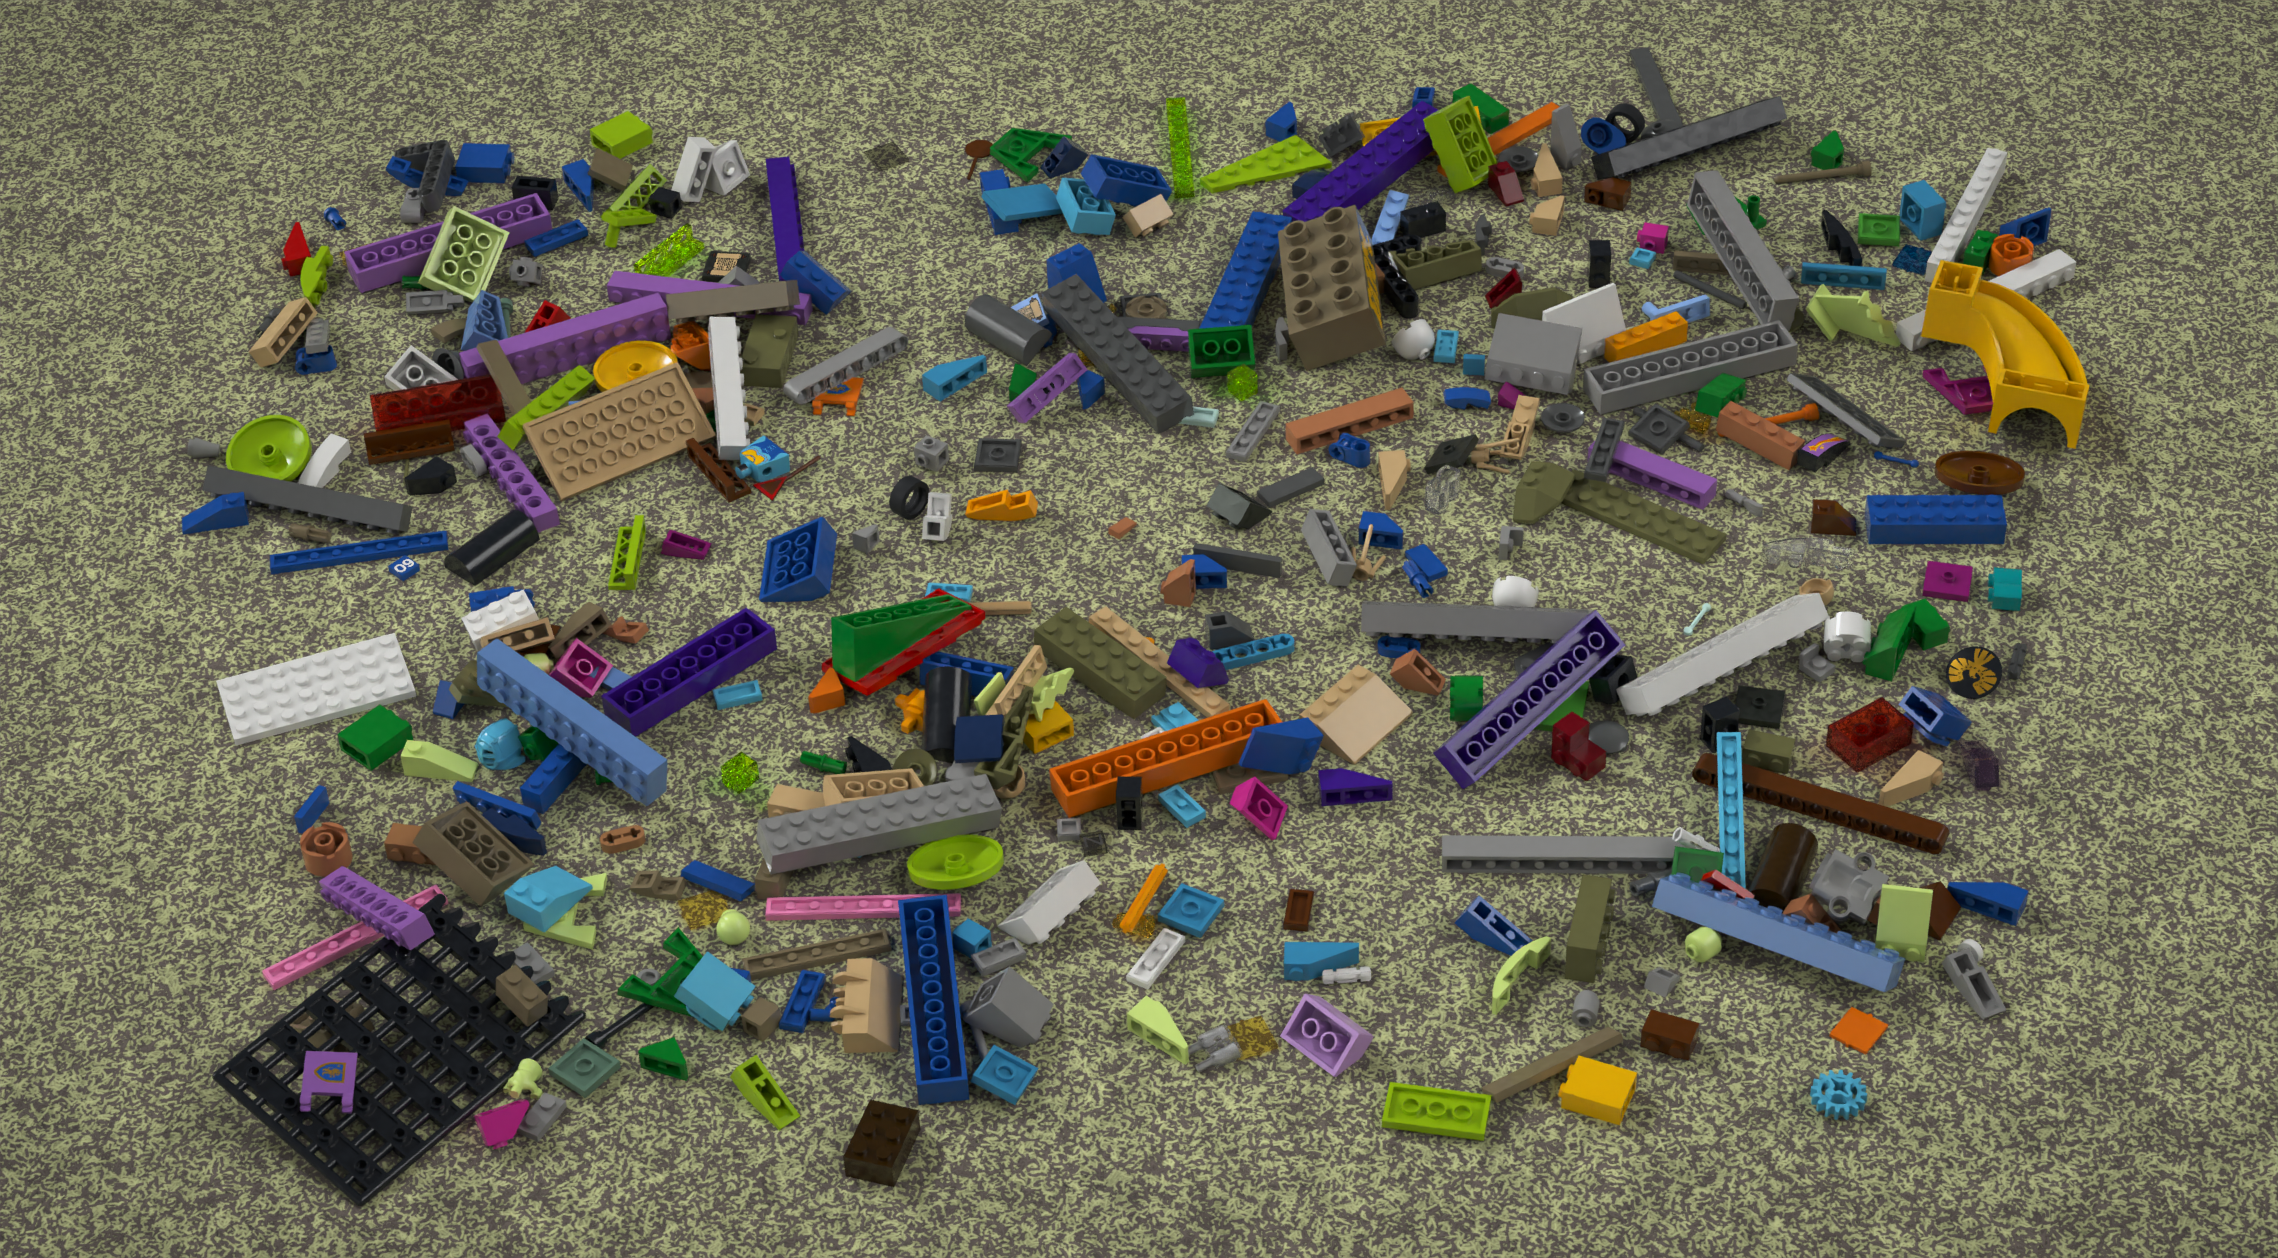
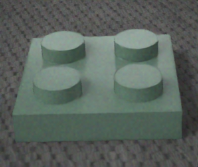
M583 1038L550 1066L548 1070L550 1076L584 1098H587L619 1070L621 1065L618 1059Z

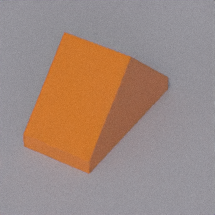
M830 667L808 696L810 713L815 714L845 705L844 690L834 668Z

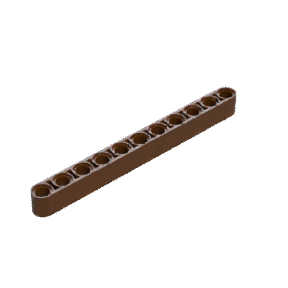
M1703 753L1692 771V777L1695 781L1718 788L1717 755ZM1742 763L1744 797L1934 855L1941 853L1950 834L1949 829L1942 823Z

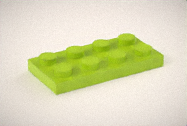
M1390 1082L1382 1117V1127L1484 1141L1492 1095Z

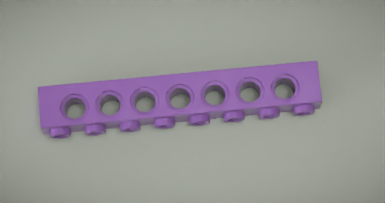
M488 413L464 422L465 431L463 436L467 444L471 443L483 458L492 479H497L500 490H505L508 501L514 503L515 509L523 512L533 522L538 533L560 525L556 506L515 450L509 448L497 437L500 430Z
M344 866L319 881L322 887L320 893L327 903L331 902L337 909H343L347 915H353L357 921H363L367 927L371 926L378 934L381 932L388 940H394L398 946L402 945L412 950L435 934L424 913Z

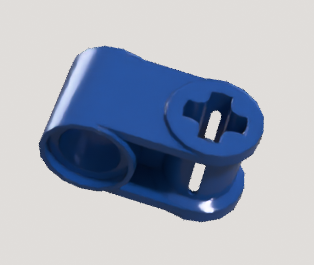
M328 345V351L307 354L306 348H300L296 352L297 362L295 363V370L301 375L328 372L337 367L334 352L330 345Z
M1342 433L1339 436V440L1336 443H1332L1328 448L1330 455L1334 459L1352 466L1364 468L1371 463L1370 443L1349 433Z

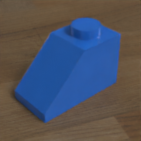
M1363 511L1359 525V545H1364L1369 525L1372 524L1373 530L1369 546L1403 549V530L1385 513Z
M1204 554L1182 555V564L1190 559L1195 560L1196 589L1227 588V569Z

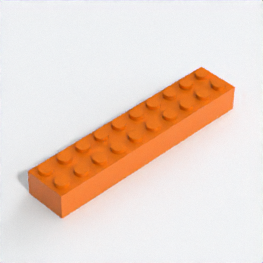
M1267 699L1050 768L1051 790L1068 818H1072L1116 803L1118 776L1142 777V794L1237 764L1240 761L1253 728L1281 723L1282 721Z

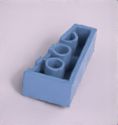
M481 290L470 305L461 346L463 351L476 348L478 343L492 340L500 341L508 338L499 297Z

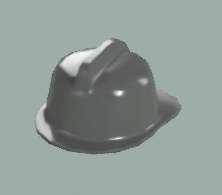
M444 348L436 349L433 353L432 361L460 380L462 383L459 387L461 388L464 382V370L460 360V352Z

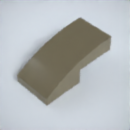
M453 319L442 322L430 328L431 334L443 343H447L455 337L463 339L466 319Z
M659 870L637 871L630 890L646 897L679 901L687 883L684 877H662Z

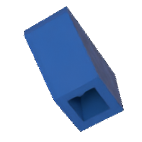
M1289 101L1271 117H1268L1265 123L1266 136L1281 142L1297 135V118L1292 102Z

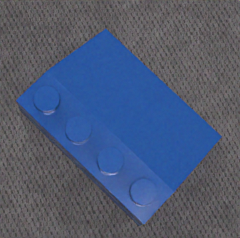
M823 516L767 541L759 596L761 602L813 601L830 593L837 533Z

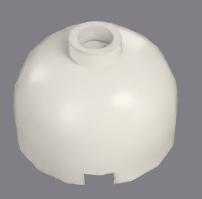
M1419 319L1411 322L1410 325L1412 327L1407 330L1403 327L1392 339V346L1396 352L1407 360L1426 358L1434 344L1435 338L1432 328L1425 319Z
M1507 576L1506 580L1502 581L1498 578L1494 582L1493 603L1494 606L1535 607L1539 590L1537 586L1535 589L1531 586V581L1521 577Z

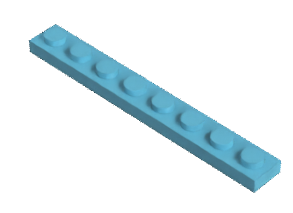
M1717 732L1720 852L1724 853L1722 874L1746 889L1741 732Z

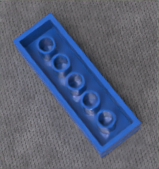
M1867 495L1864 515L1869 544H2004L2007 521L2002 495Z

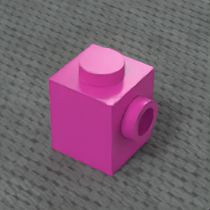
M1645 222L1642 230H1638L1637 242H1640V248L1664 254L1668 243L1669 226Z

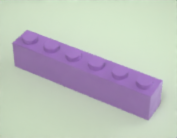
M1595 441L1588 448V460L1590 458ZM1619 442L1609 471L1610 473L1702 510L1716 496V478L1625 442Z

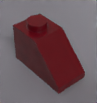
M1504 161L1488 166V186L1506 207L1524 202L1516 172L1510 164Z

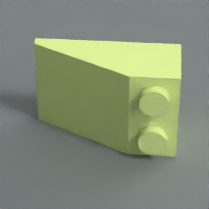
M1882 884L1875 948L1885 950V948L1898 951L1899 956L1905 958V960L1924 962L1933 890Z

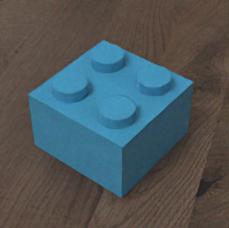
M1925 180L1903 186L1899 214L1900 220L1920 241L1941 235L1946 209L1944 198Z

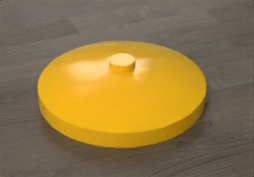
M630 341L613 346L602 353L594 364L593 374L596 386L601 392H604L678 361L676 355L668 347L660 343Z

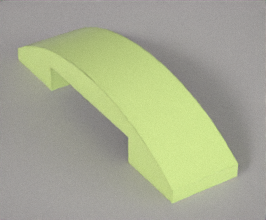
M1542 937L1528 943L1516 951L1504 963L1497 974L1493 986V1014L1497 1015L1510 1000V985L1527 966L1538 969L1551 953L1550 937Z

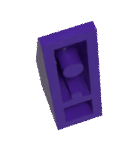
M1343 768L1318 770L1321 806L1391 801L1393 799V783L1391 780Z

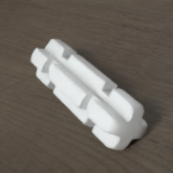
M1368 966L1360 967L1359 970H1356V967L1336 969V971L1327 969L1323 970L1322 979L1325 985L1334 984V981H1337V984L1357 982L1358 979L1361 982L1370 981L1371 970Z

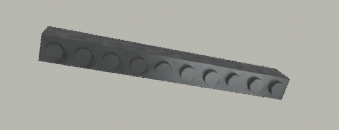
M209 465L207 466L203 491L211 492L210 497L218 498L221 495L244 492L245 499L249 500V505L262 507V503L269 504V509L281 511L282 507H286L289 513L301 515V511L308 512V517L320 519L321 515H325L328 521L340 523V519H345L348 525L359 527L360 523L367 524L366 528L378 531L380 527L387 528V533L399 535L400 531L408 532L413 506Z

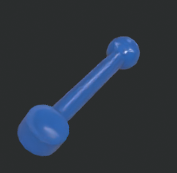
M1880 451L1874 453V458L1877 460H1890L1911 465L1913 468L1919 466L1917 460L1910 461L1883 455Z

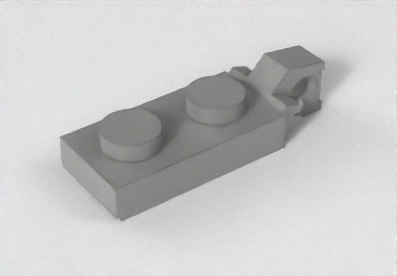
M447 290L406 293L407 315L444 313L453 311V308L464 307L463 295H453V292H447Z

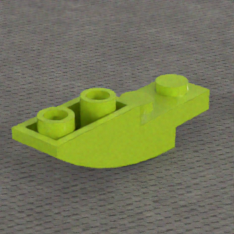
M321 246L315 258L306 257L301 270L300 279L303 296L307 297L314 308L320 304L323 292L327 291L326 273L328 268L333 265V256L330 254L329 246Z

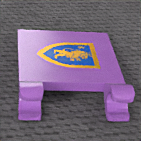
M306 1051L300 1111L310 1112L312 1095L342 1096V1113H352L358 1053Z

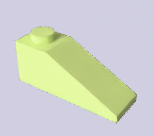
M407 740L400 756L405 776L472 782L479 766L473 760L431 742Z
M1145 996L1127 1013L1128 1030L1186 1065L1189 1062L1188 1045L1166 1007L1159 1001H1154Z

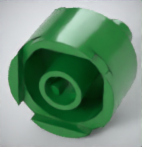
M1450 676V721L1468 722L1483 708V676Z

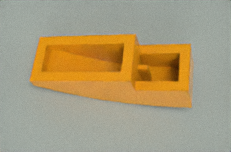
M1007 489L968 500L965 515L967 518L977 520H1025L1036 517L1038 501L1031 490L1011 496Z

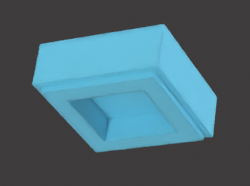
M1637 247L1629 259V264L1649 269L1656 258V252Z

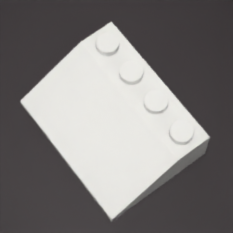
M1614 283L1546 309L1542 315V321L1583 328L1577 365L1603 355L1605 351V338L1626 331Z

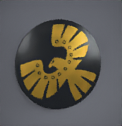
M1973 646L1960 650L1950 659L1946 668V679L1949 687L1959 696L1968 699H1978L1989 695L1998 687L2002 678V665L1999 658L1991 650L1984 647Z

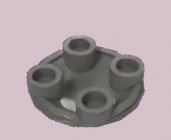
M1609 720L1597 721L1589 725V740L1604 749L1606 754L1626 751L1629 733L1625 727Z

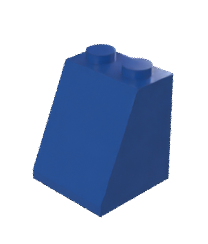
M1078 243L1046 259L1048 289L1077 274L1103 303L1107 301L1093 254L1082 244Z

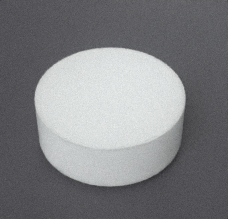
M1972 939L1964 940L1957 948V952L1969 948L1977 963L1983 958L1981 946Z

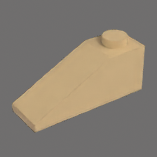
M1543 143L1534 167L1533 178H1531V188L1536 191L1538 197L1562 194L1563 178L1547 143Z
M1405 450L1378 452V469L1385 511L1391 509L1407 481V472L1411 471L1410 458L1406 459Z
M1918 750L1881 789L1879 805L1888 807L1929 792L1934 785L1938 786L1944 776L1942 772L1943 762Z

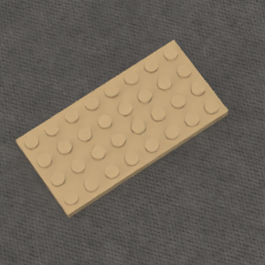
M678 362L523 424V430L560 502L686 451V440L694 438L700 445L716 437Z

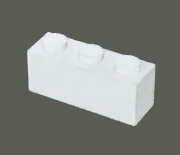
M688 137L671 189L680 192V198L683 202H700L717 148L704 137Z

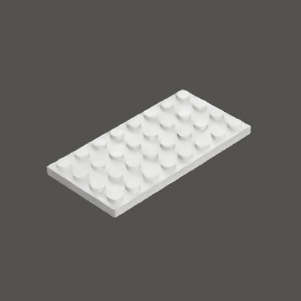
M395 633L216 681L236 746L372 709L379 704L383 706L416 697L415 688Z

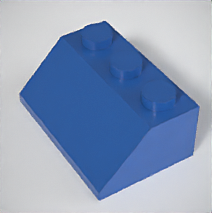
M798 251L791 257L780 274L786 281L797 280L799 292L811 294L812 304L825 315L852 292L806 251Z

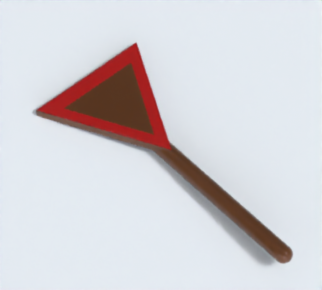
M821 457L813 458L785 477L753 484V486L773 501L787 480L820 460Z

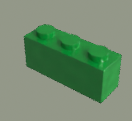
M1472 83L1453 91L1452 103L1470 96L1473 106H1478L1481 125L1489 134L1509 125V109Z
M1722 372L1699 390L1695 411L1718 418L1719 412L1730 401L1737 404L1744 400L1747 393V388H1745L1746 380Z

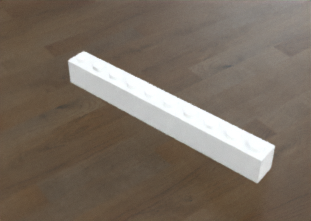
M1987 148L1927 261L1926 282L1932 283L1940 260L1958 262L2005 172L2007 152Z
M2058 249L1998 276L1989 282L2009 288L2028 299L2074 278L2076 261ZM1926 309L1897 322L1896 335L1899 341L1911 351L1936 341V339L1921 337Z

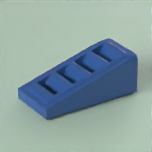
M1416 87L1412 108L1421 101L1433 107L1435 88Z

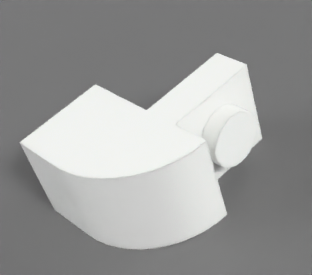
M928 493L927 515L923 517L922 539L940 541L947 539L952 523V494Z

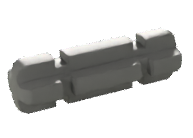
M2016 643L2014 646L2007 674L2009 679L2018 680L2020 678L2027 652L2026 644Z

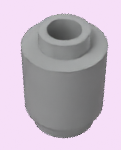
M1584 990L1575 997L1572 1020L1576 1025L1591 1027L1597 1022L1600 1001L1596 993Z

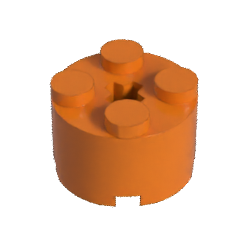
M2004 234L1996 237L1990 251L1989 269L1991 272L2001 276L2032 262L2034 246L2029 239L2021 236V239L2014 238L2015 234Z

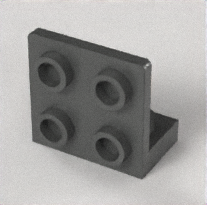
M1351 112L1338 120L1340 124L1336 121L1322 129L1323 134L1318 137L1330 157L1365 137L1355 120L1362 116L1360 112L1356 115L1354 112Z

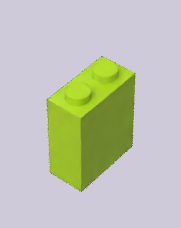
M629 111L589 129L592 145L619 159L653 143L651 127Z

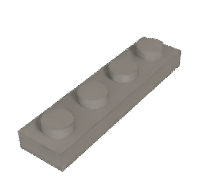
M322 318L313 319L307 326L305 343L307 354L328 351L329 320H323Z

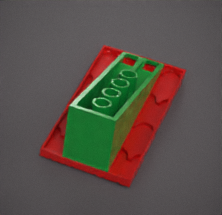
M938 588L921 600L831 617L832 657L822 663V671L826 673L830 667L834 668L839 681L868 696L896 681L897 676L921 664L924 658L956 642L957 637L981 625L982 620L985 619V611Z

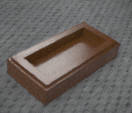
M1290 889L1283 923L1284 930L1308 932L1314 891Z

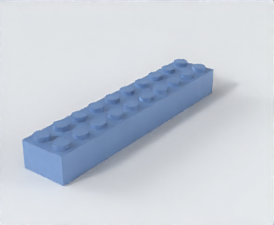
M496 638L477 652V685L483 691L493 695L497 701L507 705L515 714L525 718L533 727L543 731L550 739L557 741L565 750L575 754L583 763L593 767L601 776L607 777L618 788H622L636 801H640L645 806L651 804L667 791V759L499 639Z
M1677 872L1676 875H1669L1661 878L1652 904L1654 908L1882 992L1897 986L1905 962V958L1900 957L1898 951L1885 948V950L1875 948L1876 944L1871 941L1861 940L1859 942L1853 940L1852 935L1842 931L1834 933L1829 931V927L1824 924L1815 922L1812 925L1805 922L1806 919L1802 916L1791 914L1790 917L1782 914L1783 910L1774 906L1766 908L1760 906L1759 901L1755 899L1736 897V893L1733 891L1713 889V884L1705 881L1694 882L1690 880L1691 877L1684 873Z

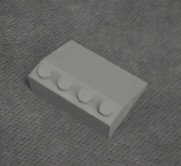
M1499 313L1487 358L1484 379L1502 383L1508 382L1512 385L1568 395L1573 390L1583 328Z

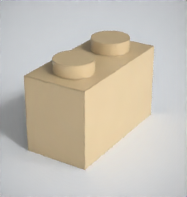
M1162 194L1132 208L1122 218L1136 238L1140 235H1143V237L1148 236L1154 231L1153 228L1157 226L1159 229L1165 227L1170 223L1169 219L1174 214Z

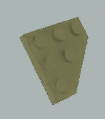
M470 660L449 688V691L458 703L509 708L477 685L476 660Z

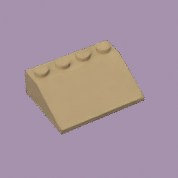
M1357 665L1299 714V719L1308 717L1321 731L1324 737L1320 746L1355 765L1413 714V711L1375 673Z

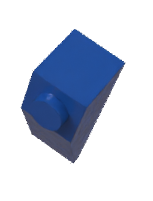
M584 159L562 166L565 184L588 212L593 211L594 180L592 176L588 175L590 165Z
M244 492L221 495L183 517V535L249 525L248 507Z
M1949 882L1947 887L1948 891L1962 908L2014 926L2017 925L2026 908L2029 892L2026 889L2005 882Z
M1480 895L1464 909L1455 921V924L1472 939L1510 956L1533 941Z

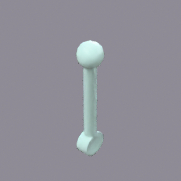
M1709 603L1703 604L1701 612L1691 625L1684 628L1685 635L1690 636L1693 634V628L1703 615L1710 611L1711 605Z

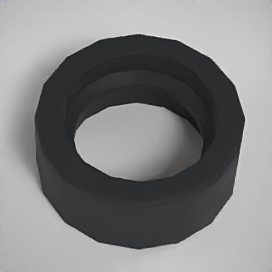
M1626 103L1614 106L1605 119L1624 134L1626 143L1635 141L1645 128L1643 114L1633 105ZM1623 116L1629 119L1634 126V131L1622 128L1617 123L1615 117Z
M911 475L900 479L894 486L889 499L892 512L907 520L914 519L920 515L928 503V493L930 491L927 483ZM913 491L910 501L906 504L909 494Z

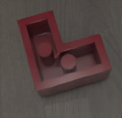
M1571 711L1553 725L1551 759L1556 764L1562 765L1571 771L1574 776L1580 777L1587 782L1606 767V751L1589 740L1590 723Z

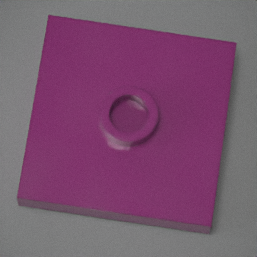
M1928 560L1922 596L1968 602L1973 566Z

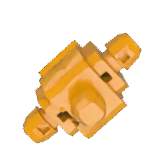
M916 688L909 696L899 694L895 698V705L903 710L904 721L901 723V730L904 733L910 734L914 730L921 732L923 730L925 690L920 691Z

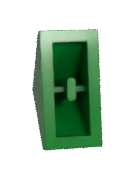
M675 1037L640 1048L638 1051L641 1068L687 1081L686 1061Z

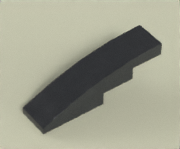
M1822 210L1821 229L1828 251L1836 250L1840 263L1849 262V266H1862L1861 254L1849 232L1827 210Z

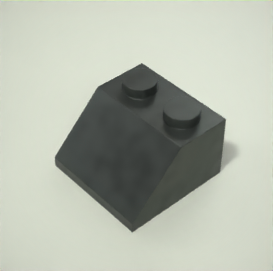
M1218 483L1206 505L1213 510L1212 514L1222 520L1224 518L1228 519L1229 522L1227 524L1237 530L1240 527L1249 530L1273 512L1242 491Z

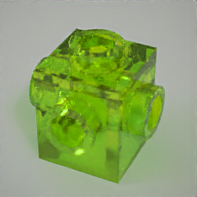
M1242 364L1227 372L1228 392L1242 402L1258 393V375L1254 370Z
M743 752L738 753L720 766L722 783L725 787L734 790L738 794L760 779L757 762Z

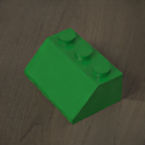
M1251 325L1188 329L1191 378L1254 373L1255 355Z
M1910 604L1888 614L1884 623H1879L1877 637H1873L1871 641V651H1866L1864 655L1863 665H1866V675L1892 682L1913 636L1916 604Z

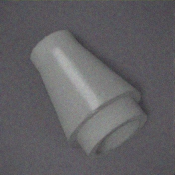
M195 437V439H189L187 454L188 456H193V459L219 457L220 444Z

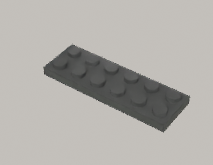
M1796 373L1789 374L1787 381L1793 385L1792 388L1808 395L1807 399L1823 406V411L1837 416V420L1840 423L1851 426L1855 434L1862 437L1865 436L1869 439L1868 443L1877 448L1884 446L1888 449L1893 447L1902 448L1906 441L1816 376Z

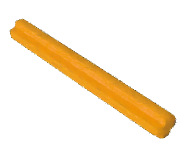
M1161 863L1154 866L1120 923L1123 933L1134 930L1168 873L1165 864Z

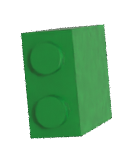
M379 704L338 733L337 736L341 751L372 771L403 749L407 740H413V729L407 720H402L392 710H387Z

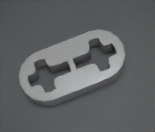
M1491 257L1486 261V273L1491 276L1504 278L1513 268L1518 271L1520 278L1524 276V265L1520 262L1499 257Z
M471 444L460 448V454L464 463L476 477L488 473L483 458Z

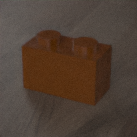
M1651 1009L1641 1030L1640 1047L1689 1061L1698 1041L1700 1023Z

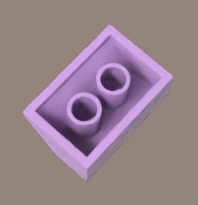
M1304 994L1280 1037L1334 1077H1337L1359 1060L1374 1037L1320 996Z

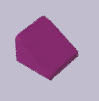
M1505 382L1498 393V406L1514 410L1518 395H1526L1510 383Z

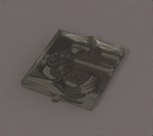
M894 142L882 146L878 145L876 148L864 152L879 172L892 167L896 168L898 165L909 162L907 156Z

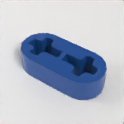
M1382 636L1378 640L1377 649L1381 656L1399 658L1414 649L1420 653L1421 646L1420 642L1416 639Z

